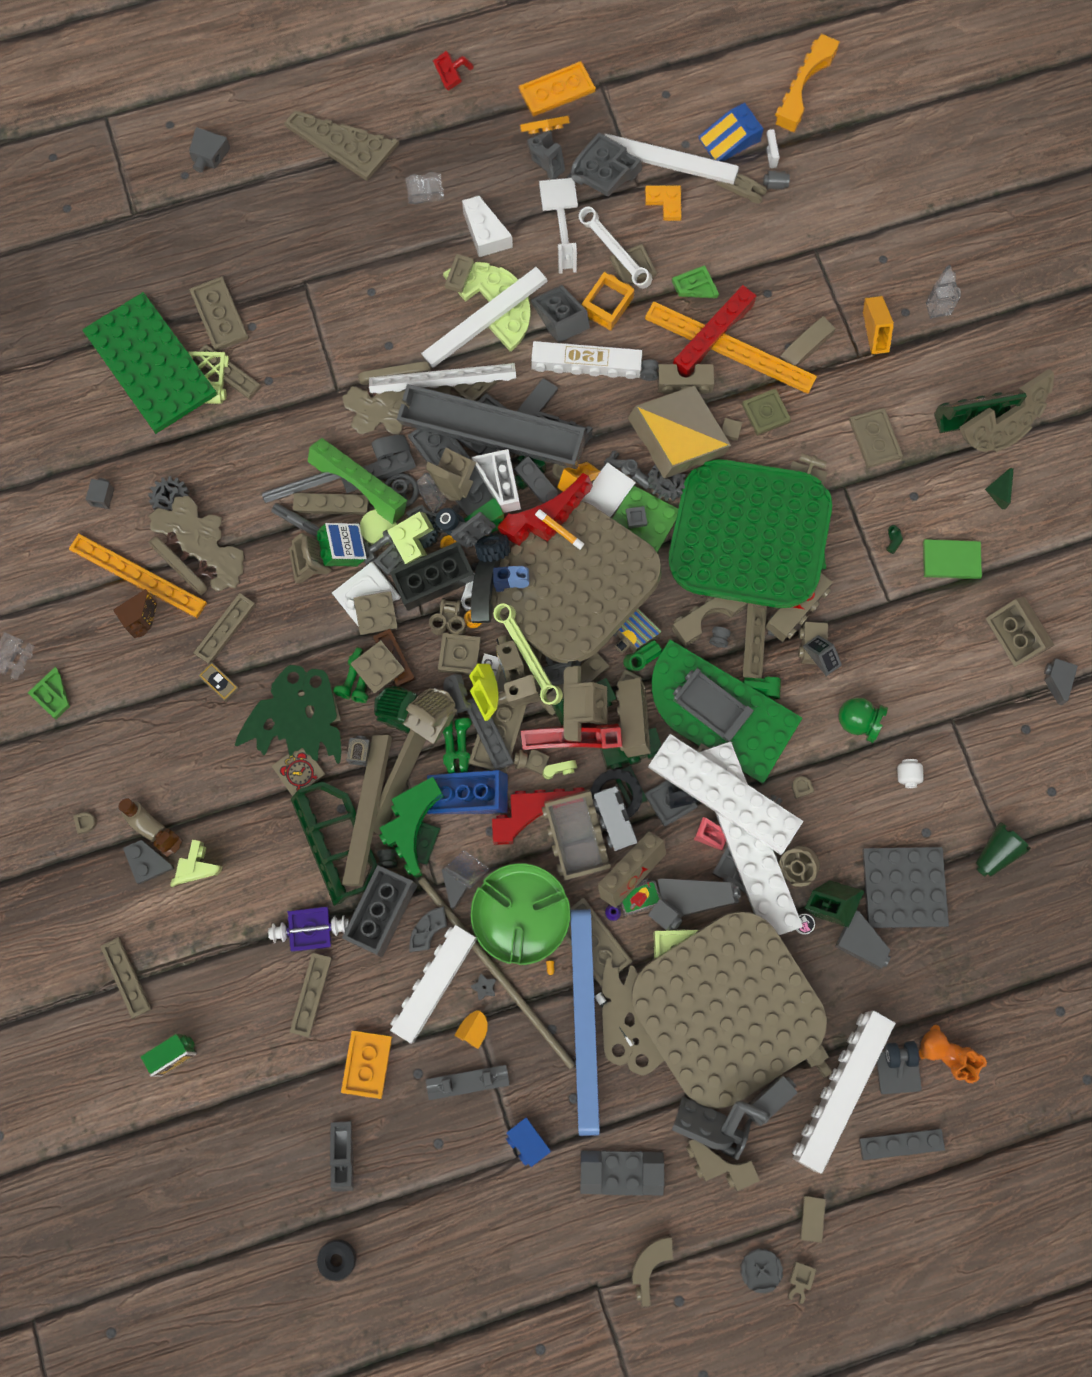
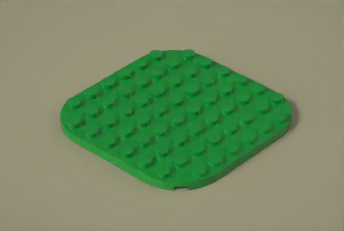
M722 459L707 461L697 469L694 468L684 483L685 489L682 490L683 494L681 495L669 550V569L674 580L685 590L698 595L775 608H790L802 604L813 595L820 580L832 513V498L829 490L815 476L788 469Z

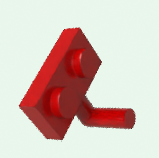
M445 51L433 60L440 78L448 91L462 82L457 70L458 67L464 65L468 70L474 68V65L464 56L453 62L448 51Z

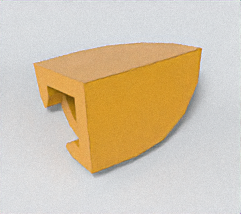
M481 1011L470 1013L463 1020L454 1036L462 1041L465 1040L471 1046L479 1049L487 1033L488 1023L485 1015Z

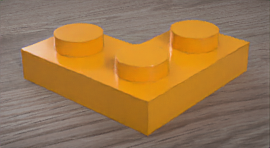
M569 116L521 124L520 126L521 132L529 131V134L539 133L540 128H542V132L563 128V124L570 122Z
M645 186V205H663V221H681V186Z

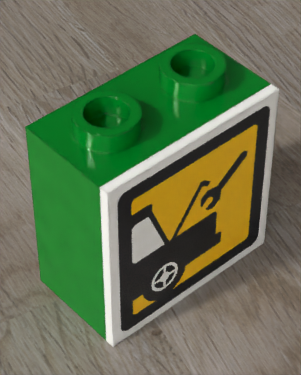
M175 1034L142 1055L141 1059L151 1077H162L197 1053L193 1048L195 1043L190 1036Z

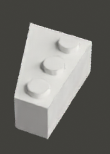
M480 196L462 201L463 213L479 257L513 247L512 235Z

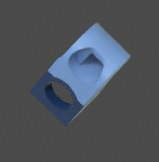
M524 566L493 568V583L496 592H503L505 588L527 587L529 585V569Z

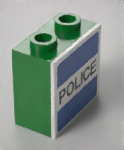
M325 523L317 531V540L321 549L320 556L323 559L324 566H358L367 559L359 524Z

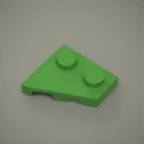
M705 265L672 278V283L681 297H719V293Z
M56 667L28 692L55 720L70 707L60 672Z

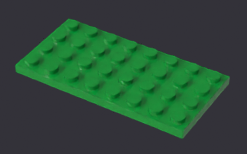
M144 292L82 329L155 434L218 395Z

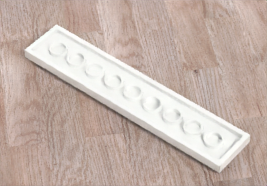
M731 742L699 752L747 784ZM715 812L754 914L768 921L778 935L802 928V923L773 849Z

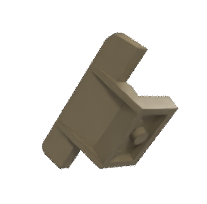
M571 666L564 670V738L567 741L581 742V723L591 722L597 725H607V686L594 682L581 683V667Z

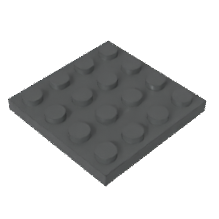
M942 847L868 848L862 850L867 922L872 928L949 927Z

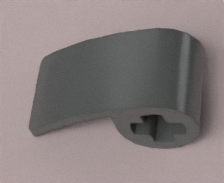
M404 435L379 438L371 444L378 461L391 457L394 453L410 451Z

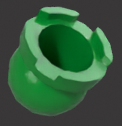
M854 697L848 699L840 707L838 713L839 722L843 730L849 734H865L866 741L874 743L882 728L880 721L883 716H886L888 707L879 705L875 709L872 702L867 699Z

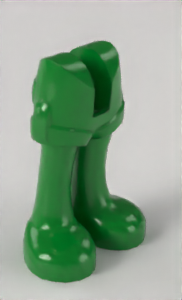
M357 647L349 657L348 665L350 667L347 678L343 685H337L333 689V693L343 699H350L353 683L357 675L351 663L363 654V648ZM360 676L351 699L354 702L366 703L368 700V695L365 693L366 683Z
M469 718L455 720L457 751L454 748L453 722L451 721L449 726L445 727L442 732L446 744L443 764L446 766L448 774L455 773L456 763L454 759L457 758L459 759L460 772H468L471 755L466 750V732L472 725Z

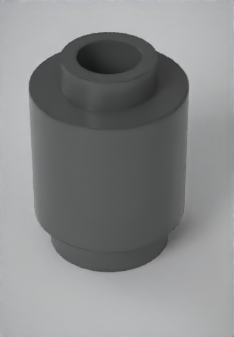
M768 171L767 174H764L763 185H766L767 189L784 190V188L789 187V173H785V171Z

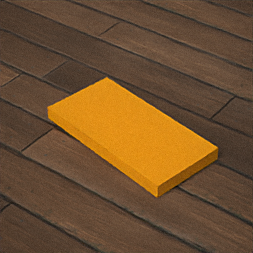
M580 61L519 86V91L534 117L594 93L596 88L583 63Z

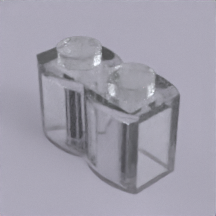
M429 172L423 176L413 174L405 178L409 204H420L426 201L433 202L444 199L440 173Z

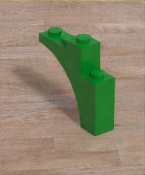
M434 777L392 798L391 800L394 805L391 808L396 816L400 815V817L379 828L382 832L379 836L383 844H388L391 848L397 845L395 850L400 858L404 857L407 863L404 865L409 876L413 874L415 878L423 875L418 863L416 850L420 825L430 808L444 797Z

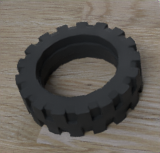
M620 769L608 770L600 774L593 782L590 790L592 800L595 799L594 794L601 792L606 782L613 779L623 780L631 787L633 792L631 804L626 808L627 814L631 818L639 810L642 803V789L638 780L629 772ZM596 810L598 815L602 817L600 810Z

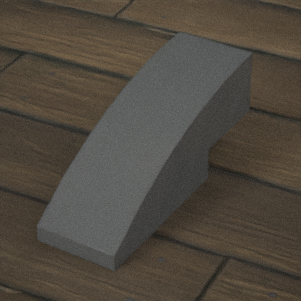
M351 1121L331 1123L330 1188L333 1192L353 1191V1137Z

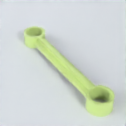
M508 604L497 605L494 609V618L496 621L504 623L541 687V700L549 705L558 704L563 697L562 690L550 682L515 621V609ZM504 607H507L509 609V617L503 621L500 618V612ZM550 688H554L557 693L556 699L553 702L548 701L546 697L547 691Z

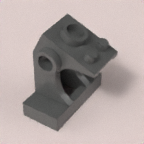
M551 130L544 131L542 134L527 140L532 160L547 171L549 179L555 180L565 171L561 146L558 143L554 144Z

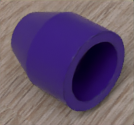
M609 905L605 910L606 918L610 921L618 920L621 916L620 907L617 906L615 908ZM615 909L616 914H611V910Z

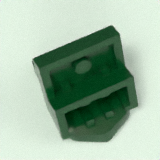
M393 685L385 688L374 700L376 720L391 728H396L409 734L411 729L402 723H404L409 713L406 710L407 706L418 695Z

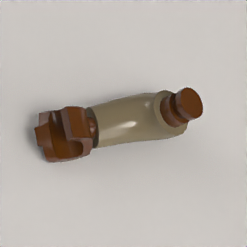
M125 798L119 803V810L122 811V816L126 822L139 834L154 842V846L165 856L168 857L178 851L179 845L183 840L170 828L166 829L165 826L152 817L139 802Z

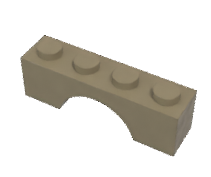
M710 597L703 606H696L690 610V614L686 617L680 616L674 621L672 631L684 648L700 639L702 634L701 622L706 616L713 613H721L732 618L745 610L748 603Z

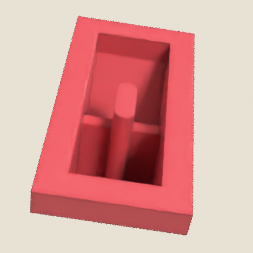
M703 817L694 840L723 850L726 839L721 827Z

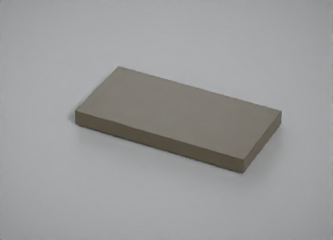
M223 276L189 289L215 351L249 339Z
M582 898L570 910L591 909L593 977L602 986L604 966L608 957L611 958L612 967H617L619 972L633 961L587 901ZM570 912L569 928L564 939L572 948Z

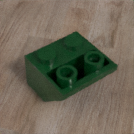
M829 880L812 891L805 909L817 918L849 928L864 891Z

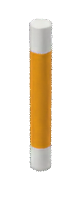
M539 509L535 515L581 550L584 546L582 541Z

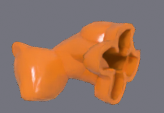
M938 1025L932 1026L930 1031L921 1040L919 1057L921 1059L932 1061L941 1059L951 1069V1073L956 1080L974 1083L980 1079V1070L987 1065L986 1058L970 1047L962 1048L957 1044L949 1043Z

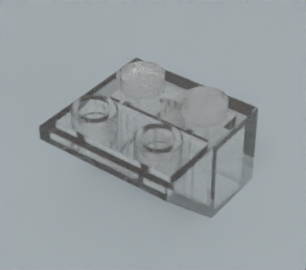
M951 265L946 266L926 301L930 319L951 315L961 298V290L957 287L956 274L952 271Z

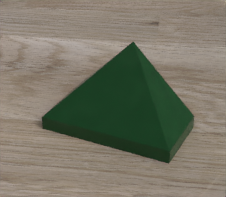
M1009 468L985 489L998 506L1004 510L1011 503L1014 468Z

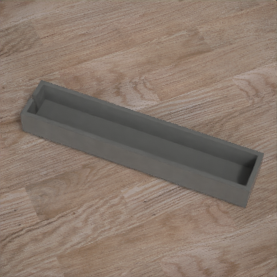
M409 384L406 385L402 400L410 407L408 408L405 404L400 406L397 420L402 425L498 450L508 449L510 453L529 456L530 458L573 469L578 468L587 437V432L584 428Z

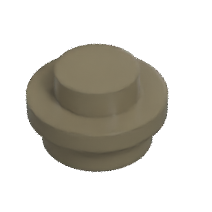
M523 750L514 753L513 762L515 769L524 768L526 765L527 753H524Z

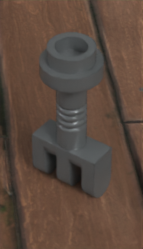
M388 530L383 531V537L371 546L368 542L363 543L366 550L367 559L364 560L366 565L377 558L375 552L388 542L390 544L394 543Z

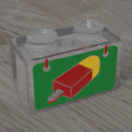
M642 880L620 903L624 917L651 909L656 905L661 896L655 880Z

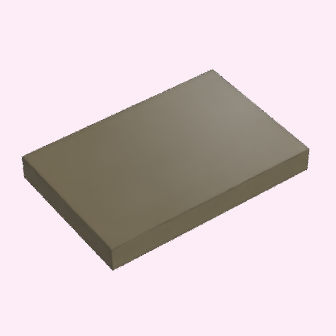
M885 408L849 418L867 469L903 458Z

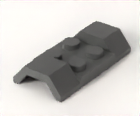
M581 1150L580 1194L663 1196V1152Z

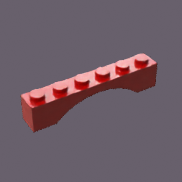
M744 285L735 292L673 360V364H677V371L680 376L688 378L694 372L695 364H700L720 337L751 310L756 300V294Z

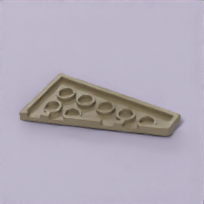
M296 110L284 122L286 128L366 181L371 178L399 145V140L386 139L383 135L379 134L377 136L372 135L365 130L344 124L337 125L327 119L323 121L315 118L313 115Z

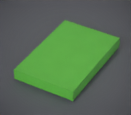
M924 540V577L981 579V541Z

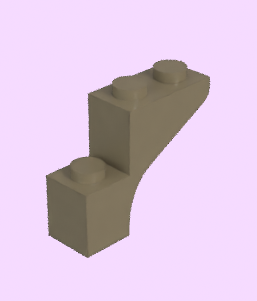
M693 1139L687 1140L688 1146H686L690 1158H695L697 1165L694 1168L699 1178L703 1177L705 1181H708L727 1172L726 1180L730 1188L734 1187L736 1191L760 1181L751 1160L738 1164L727 1163L702 1143Z

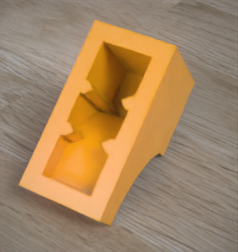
M589 462L579 464L577 469L564 468L557 488L565 491L582 473L588 475L592 482L601 471Z

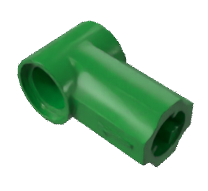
M655 640L650 641L632 654L626 655L623 660L624 667L628 670H642L646 664L661 655V647ZM634 657L637 659V665L635 667H633L632 665V659Z
M744 677L743 683L767 697L780 699V678Z

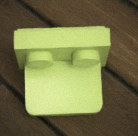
M192 840L188 859L179 858L175 878L171 880V887L213 875L217 876L222 871V866L200 862V859H204L206 853L204 842Z

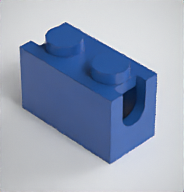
M527 1117L506 1133L508 1135L506 1138L507 1142L513 1149L517 1147L521 1153L518 1157L525 1166L529 1164L530 1167H533L551 1152Z

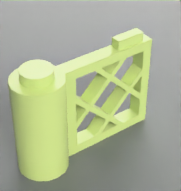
M189 351L188 354L192 359L195 356H199L204 360L198 365L199 369L203 368L206 363L212 368L205 374L207 379L215 372L219 375V382H211L208 379L218 395L204 404H222L227 396L226 389H223L224 368L228 367L229 356H226L225 352ZM213 357H221L220 363L215 367L210 363Z

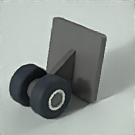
M451 508L441 509L435 519L436 525L441 530L452 536L454 540L465 548L475 545L477 540L491 533L492 529L496 527L495 523L481 512L465 523L464 518Z
M914 1041L905 1042L904 1048L899 1049L897 1043H887L885 1052H881L877 1060L880 1093L893 1094L922 1091L917 1044Z

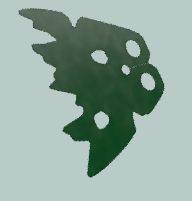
M287 666L272 683L271 693L273 698L260 700L240 730L235 746L256 738L257 749L264 756L273 737L278 736L279 741L286 739L290 756L293 755L294 751H299L303 748L307 755H310L314 761H318L320 742H322L326 746L328 756L334 755L336 763L339 764L341 761V738L339 730L336 727L330 726L337 718L328 675L325 671L319 669H311L305 672L301 666ZM291 672H296L299 675V680L294 684L289 683L287 680V676ZM313 676H319L322 680L321 685L317 688L310 685V680ZM300 690H303L305 692L304 696L302 697L298 695V692ZM308 705L314 706L315 711L312 718L306 715L305 708ZM271 718L275 724L271 730H265L264 724L267 719Z

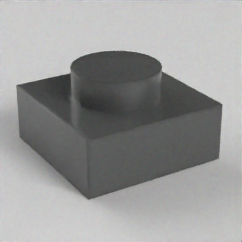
M644 506L626 509L628 529L647 526Z

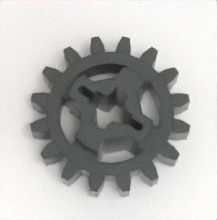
M653 466L648 473L649 477L647 479V482L650 483L648 488L654 489L652 494L658 493V498L660 499L663 496L665 501H668L669 498L672 501L677 497L680 498L683 494L682 490L685 489V480L683 479L686 475L679 473L664 479L657 466Z
M171 476L166 481L162 477V482L155 481L156 487H150L153 493L148 494L151 499L149 503L153 506L154 511L158 508L172 511L174 498L189 496V490L185 483L180 482L177 477L174 481Z

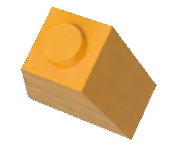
M883 296L865 298L863 316L871 354L889 352L894 322Z

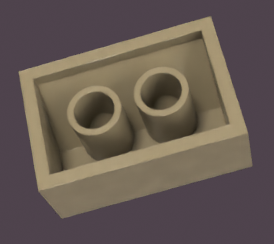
M1025 597L1013 600L985 618L1014 667L1055 646Z

